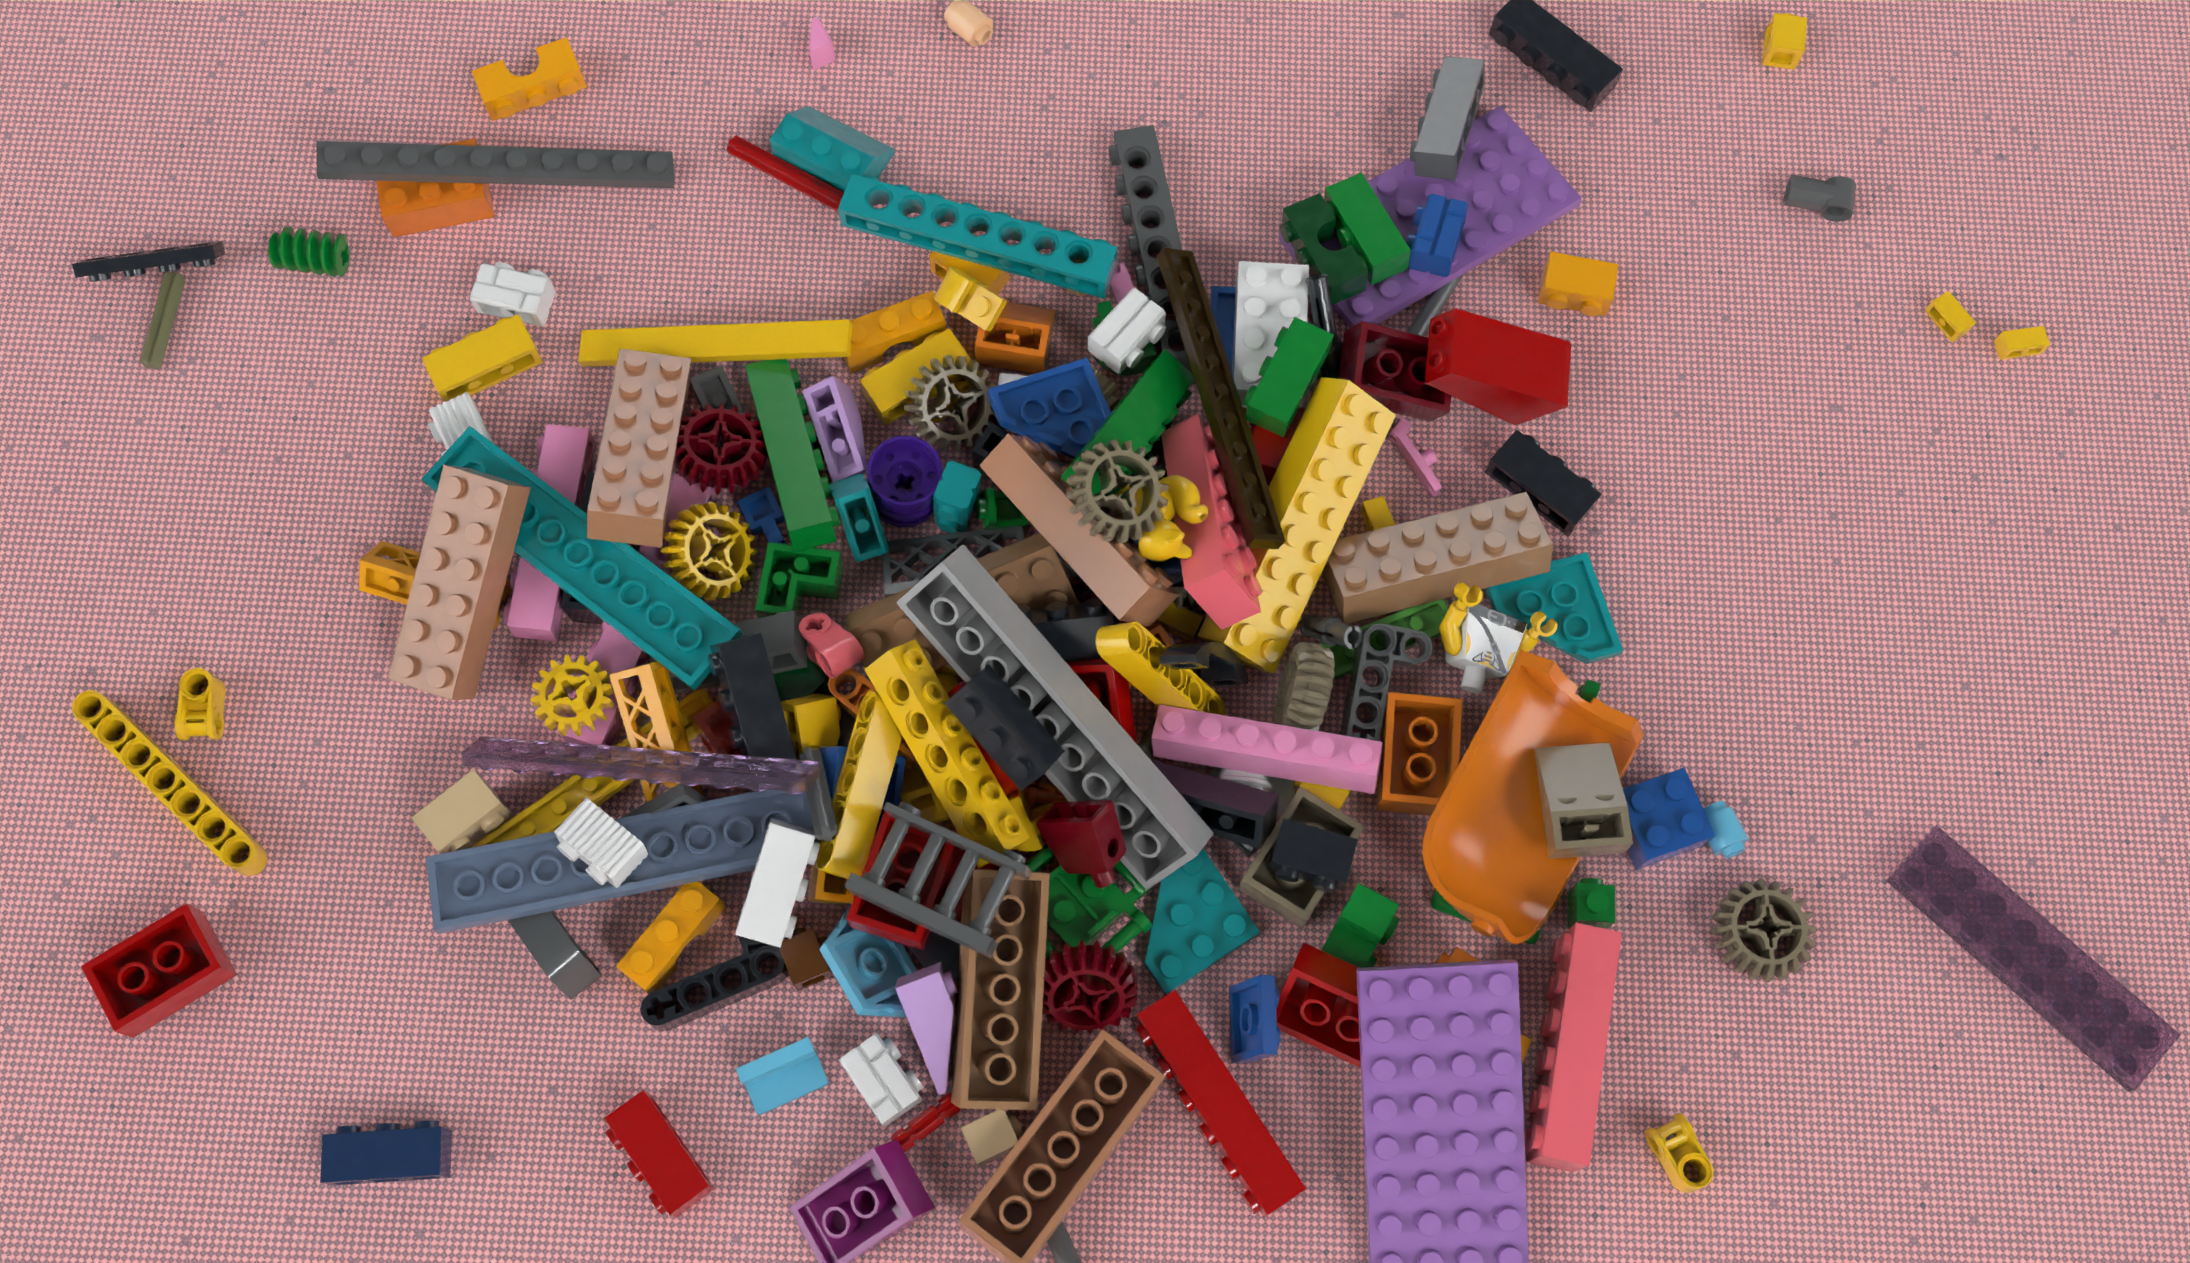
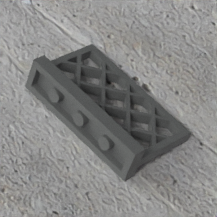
M1023 526L887 541L890 551L882 554L885 598L916 585L963 544L965 546L974 543L980 545L981 547L972 554L976 559H979L990 551L993 553L1002 549L1003 547L997 545L1002 540L1016 538L1017 542L1024 540ZM932 548L946 550L937 559L927 554ZM906 552L910 554L901 563L890 557V553ZM918 560L929 565L920 574L910 569ZM901 575H904L912 580L906 582L893 583Z

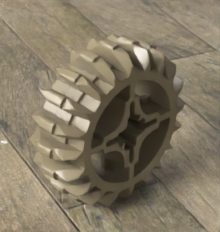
M944 355L943 364H941L938 359L933 358L930 360L932 371L925 366H920L919 372L923 378L911 377L910 382L917 386L916 390L905 391L907 397L914 398V403L904 405V409L915 412L907 421L910 425L920 424L916 428L915 434L918 437L927 434L925 441L930 446L937 442L938 449L945 451L950 444L952 450L960 451L963 442L966 447L971 448L974 446L972 436L974 435L979 439L983 434L981 428H987L990 424V421L987 420L988 416H996L993 408H991L987 392L989 388L997 385L993 381L985 382L989 372L984 369L978 371L979 363L972 360L967 365L966 357L958 356L954 363L951 355ZM960 374L972 384L973 388L957 391L954 384L949 382L947 376ZM935 385L937 388V398L934 402L927 405L928 395ZM950 396L958 398V401L953 404L954 410L946 408V405L951 403ZM976 402L975 412L969 421L967 410L972 403ZM948 416L950 422L955 424L957 430L941 431L933 424L931 419Z
M1115 439L1110 440L1107 443V447L1099 442L1093 446V452L1090 450L1084 451L1081 454L1082 461H1076L1072 465V469L1076 474L1070 475L1067 478V483L1075 487V489L1068 491L1066 498L1077 501V504L1070 508V513L1076 514L1079 511L1081 512L1083 517L1079 519L1078 526L1082 527L1090 523L1092 525L1089 533L1090 536L1094 537L1102 530L1104 542H1110L1115 536L1118 543H1125L1128 541L1129 536L1133 540H1137L1142 537V531H1152L1154 529L1153 521H1160L1163 518V513L1158 508L1167 506L1168 500L1160 494L1168 491L1169 485L1159 483L1158 481L1159 478L1165 475V470L1155 472L1152 466L1156 464L1157 457H1151L1148 460L1143 458L1145 447H1140L1133 452L1131 441L1124 442L1121 448ZM1119 465L1129 469L1135 476L1131 477L1124 474ZM1098 467L1101 473L1099 476L1101 488L1097 494L1093 495L1091 489L1092 477ZM1120 487V489L1130 487L1122 495L1115 496V494L1105 496L1112 491V488ZM1142 488L1143 503L1137 515L1134 510L1137 507L1134 496L1135 492ZM1105 506L1110 508L1115 516L1120 517L1121 520L1108 516L1099 507Z
M1300 642L1290 652L1289 659L1285 662V668L1281 674L1278 692L1275 697L1274 724L1314 731L1319 730V725L1323 723V717L1325 712H1327V705L1331 699L1330 693L1335 675L1334 655L1329 648L1322 647L1321 644L1310 642V644Z
M1758 879L1754 886L1749 881H1745L1740 884V890L1732 888L1727 892L1729 899L1722 898L1718 902V906L1722 911L1715 912L1712 919L1721 925L1712 928L1711 933L1722 937V940L1715 944V948L1717 950L1726 948L1728 954L1723 957V962L1728 963L1733 959L1737 962L1734 967V973L1739 974L1748 968V978L1750 980L1757 979L1760 974L1764 982L1772 981L1774 976L1779 980H1784L1788 977L1789 972L1795 974L1801 970L1800 962L1806 963L1810 960L1811 956L1807 950L1815 948L1816 942L1808 936L1816 933L1817 927L1807 925L1806 921L1813 917V912H1802L1800 907L1805 904V899L1800 898L1796 901L1791 899L1794 892L1793 888H1787L1781 893L1779 881L1772 882L1769 887H1767L1764 879ZM1754 903L1751 921L1737 924L1739 912L1744 904ZM1774 908L1782 914L1786 921L1776 916ZM1761 925L1763 930H1769V932L1773 933L1767 936L1765 931H1759V929L1755 928ZM1790 936L1787 952L1782 958L1775 959L1774 951L1777 949V940ZM1742 940L1748 941L1753 946L1755 954L1744 945Z

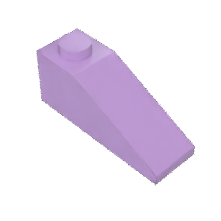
M831 376L802 390L832 482L866 472L867 463L862 420L851 387L836 377Z
M939 962L898 978L895 989L938 1095L946 1093L955 1005L954 994L959 993V989L952 971L945 972L942 963Z

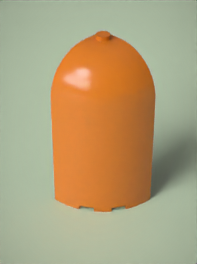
M1524 650L1520 651L1426 826L1422 849L1426 872L1439 894L1455 910L1472 922L1470 926L1475 931L1487 937L1495 935L1512 944L1525 942L1540 929L1554 909L1581 858L1549 859L1534 749L1610 743L1621 780L1644 737L1637 718L1611 708L1596 698H1593L1590 703L1582 699L1575 693L1579 686L1565 676L1555 661Z

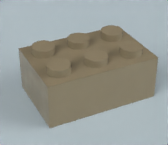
M1300 787L1242 878L1238 890L1303 929L1325 892L1315 889L1313 882L1298 879V882H1288L1275 876L1276 872L1268 870L1283 818L1355 839L1359 838L1365 826Z

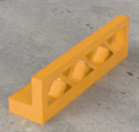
M380 541L360 559L359 591L407 605L421 552ZM383 555H386V556H390V557H393V558H396V559H389V560H388V559H384V558H381V557H382ZM506 579L493 631L500 622L501 603L513 591L511 590L509 579Z
M657 661L610 674L609 676L646 801L649 802L658 797L656 792L661 783L672 788L684 782L705 796L668 670ZM635 675L639 676L642 692L638 700L627 694L623 681L624 678ZM640 711L651 717L653 727L649 735L637 729L635 720ZM650 747L662 754L664 763L659 772L648 765L646 755Z

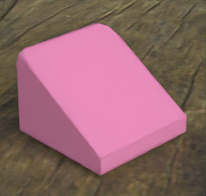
M817 17L812 19L809 46L811 64L814 70L835 61L833 42Z

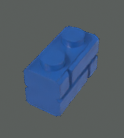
M1431 193L1427 196L1425 206H1417L1413 225L1418 226L1416 234L1409 233L1406 242L1411 250L1408 265L1410 269L1425 273L1429 271L1430 274L1442 277L1449 276L1466 220L1469 205L1466 201L1453 198L1449 200L1445 196Z

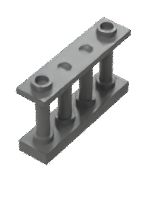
M886 802L883 809L891 818L896 820L870 872H865L863 877L851 872L844 887L853 895L991 958L998 944L992 937H989L991 933L989 926L1014 874L1029 880L1032 873L1028 866L1024 864L1026 859L1008 849H1005L1003 854L998 853L919 817L921 811L910 804L900 802L897 807ZM911 826L930 835L905 888H900L898 893L884 888L886 881L883 879ZM944 842L965 851L940 904H935L931 910L919 904L921 897L918 895ZM979 858L1000 867L975 921L970 920L968 926L954 920L956 914L953 911Z

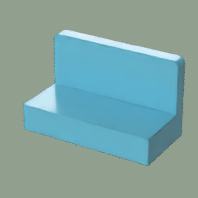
M809 1037L736 1068L740 1081L746 1087L755 1112L758 1115L767 1113L821 1089L829 1083L814 1044Z

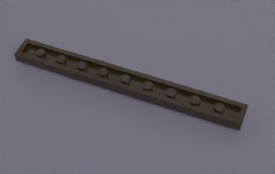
M1163 247L1157 255V259L1246 546L1250 548L1279 549L1284 544L1285 537L1193 251Z

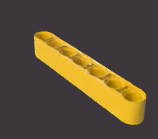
M95 690L83 691L76 696L72 703V713L75 718L225 865L244 876L257 875L264 869L268 860L264 847L117 704ZM101 705L98 714L91 717L92 711ZM126 729L124 736L115 741L119 731ZM150 752L147 762L140 765L143 755ZM175 776L172 786L164 789L165 782L170 777ZM200 800L198 809L189 814L191 804ZM225 824L222 835L214 838L213 834L216 828ZM250 848V855L247 860L239 863L238 859L241 852Z

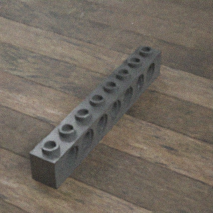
M1154 125L1114 131V144L1108 146L1111 166L1117 165L1119 172L1118 175H1115L1117 194L1124 195L1125 204L1121 205L1123 221L1125 225L1130 224L1132 234L1128 235L1131 255L1137 254L1139 264L1135 265L1137 284H1144L1145 296H1147L1148 300H1152L1163 308L1166 314H1174L1167 289H1161L1156 286L1165 283L1158 259L1150 256L1151 254L1159 253L1163 247L1182 250ZM1141 165L1142 168L1135 169L1130 166ZM1139 194H1147V195H1149L1150 197H1148V198H1139L1137 195H1139ZM1151 223L1156 225L1157 227L1146 228L1143 225ZM1165 318L1164 326H1166V330L1153 346L1158 347L1159 355L1166 349L1193 374L1186 349L1175 351L1170 348V346L1175 344L1184 346L1177 320Z

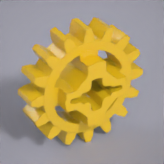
M565 655L564 664L558 665L555 660H551L552 670L548 673L540 669L538 673L543 678L542 683H532L531 686L535 692L539 693V695L530 698L531 703L535 707H540L534 713L539 720L546 719L544 725L550 731L558 725V732L562 736H566L570 728L573 729L577 736H581L582 727L588 726L590 730L595 731L596 726L593 721L597 718L606 721L608 718L603 713V709L614 707L612 700L607 697L614 694L612 684H607L610 680L609 674L606 670L600 672L601 666L596 660L588 665V660L584 655H580L577 662H573L569 655ZM570 674H583V675L580 676V677H576V676H571ZM575 691L577 695L574 700H570L569 693ZM596 697L593 705L591 706L592 699ZM565 714L577 715L576 717H562Z

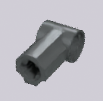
M1791 175L1784 192L1783 202H1785L1786 206L1819 211L1822 217L1829 221H1846L1853 215L1856 183L1851 178L1841 176L1832 177L1824 181Z

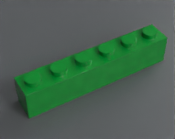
M1165 349L1145 369L1061 475V478L1067 483V478L1070 475L1076 474L1072 469V465L1076 461H1082L1081 454L1084 451L1090 450L1093 452V446L1099 442L1107 447V443L1115 439L1121 448L1124 442L1131 441L1133 452L1140 447H1145L1146 455L1153 447L1151 444L1165 431L1166 428L1164 426L1177 415L1178 409L1192 395L1188 388L1195 380L1194 375ZM1119 465L1124 474L1127 476L1132 474L1129 469ZM1098 467L1092 477L1091 489L1093 495L1097 494L1101 488L1099 480L1101 473ZM1120 487L1112 488V491L1105 496L1116 495L1120 491Z
M787 359L763 360L746 364L745 368L793 551L796 552L836 542L833 527L840 526L835 504L827 505L826 498L832 497L827 476L820 477L818 473L819 470L824 469L819 448L812 450L810 444L817 441L812 421L804 422L803 416L809 415L804 394L797 395L796 389L802 388L797 368L790 369Z

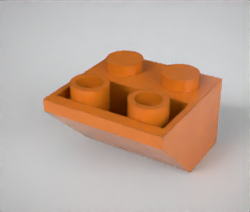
M1007 302L991 332L978 327L975 341L976 362L979 365L1035 374L1045 371L1057 310Z

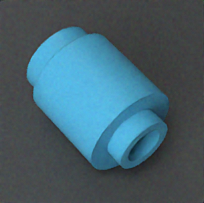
M1718 801L1703 808L1715 834V837L1708 842L1714 855L1719 856L1723 854L1725 859H1729L1745 851L1744 844L1749 838L1733 808L1727 807L1724 801Z

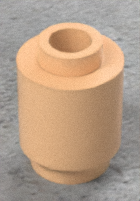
M954 0L947 7L944 20L948 22V27L972 47L984 45L989 41L993 34V21L968 0Z

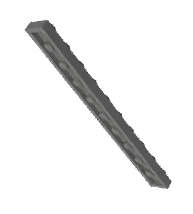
M316 141L318 179L674 188L675 182L673 152Z

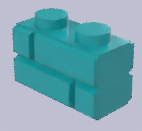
M955 461L947 462L942 474V480L939 481L934 493V520L941 530L953 534L957 533V531L967 532L973 513L976 510V499L980 498L982 474L979 470Z
M857 474L829 484L855 562H861L890 551L864 475Z

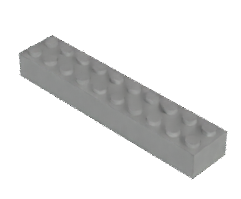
M964 544L896 602L965 683L989 664L1065 750L1045 774L1068 801L1112 800L1126 845V853L1120 861L1146 890L1200 853L1214 834L1213 831Z

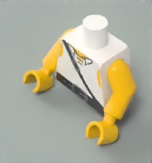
M1461 582L1454 588V594L1458 600L1451 603L1439 626L1444 649L1446 650V662L1451 666L1464 670L1461 689L1478 694L1483 691L1485 679L1502 677L1508 674L1520 651L1530 652L1539 642L1538 636L1548 637L1553 635L1557 630L1558 624L1551 618L1544 626L1540 627L1541 623L1546 619V614L1538 611L1531 616L1530 623L1532 628L1530 630L1526 629L1527 623L1480 605L1479 603L1483 597L1482 590L1473 585L1469 592V586Z

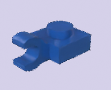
M769 486L737 501L746 522L750 524L749 528L753 536L764 532L768 542L785 544L784 538L777 526L785 521V517Z

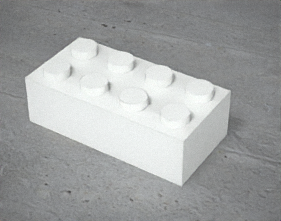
M1239 261L1235 294L1232 375L1242 406L1245 408L1247 406L1243 405V401L1251 385L1257 387L1262 379V376L1258 374L1266 356L1273 357L1278 347L1274 346V343L1283 326L1289 328L1294 317L1307 322L1308 288L1305 279L1309 277V265Z

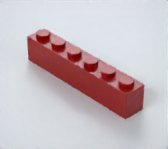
M1177 991L1170 992L1136 1015L1138 1026L1134 1028L1137 1036L1146 1048L1152 1045L1160 1058L1155 1060L1161 1073L1166 1076V1080L1173 1077L1181 1089L1176 1094L1188 1113L1196 1112L1203 1123L1198 1126V1129L1210 1147L1216 1144L1222 1152L1224 1158L1220 1160V1163L1231 1180L1238 1177L1246 1189L1242 1193V1197L1254 1214L1260 1211L1265 1218L1306 1190V1187Z

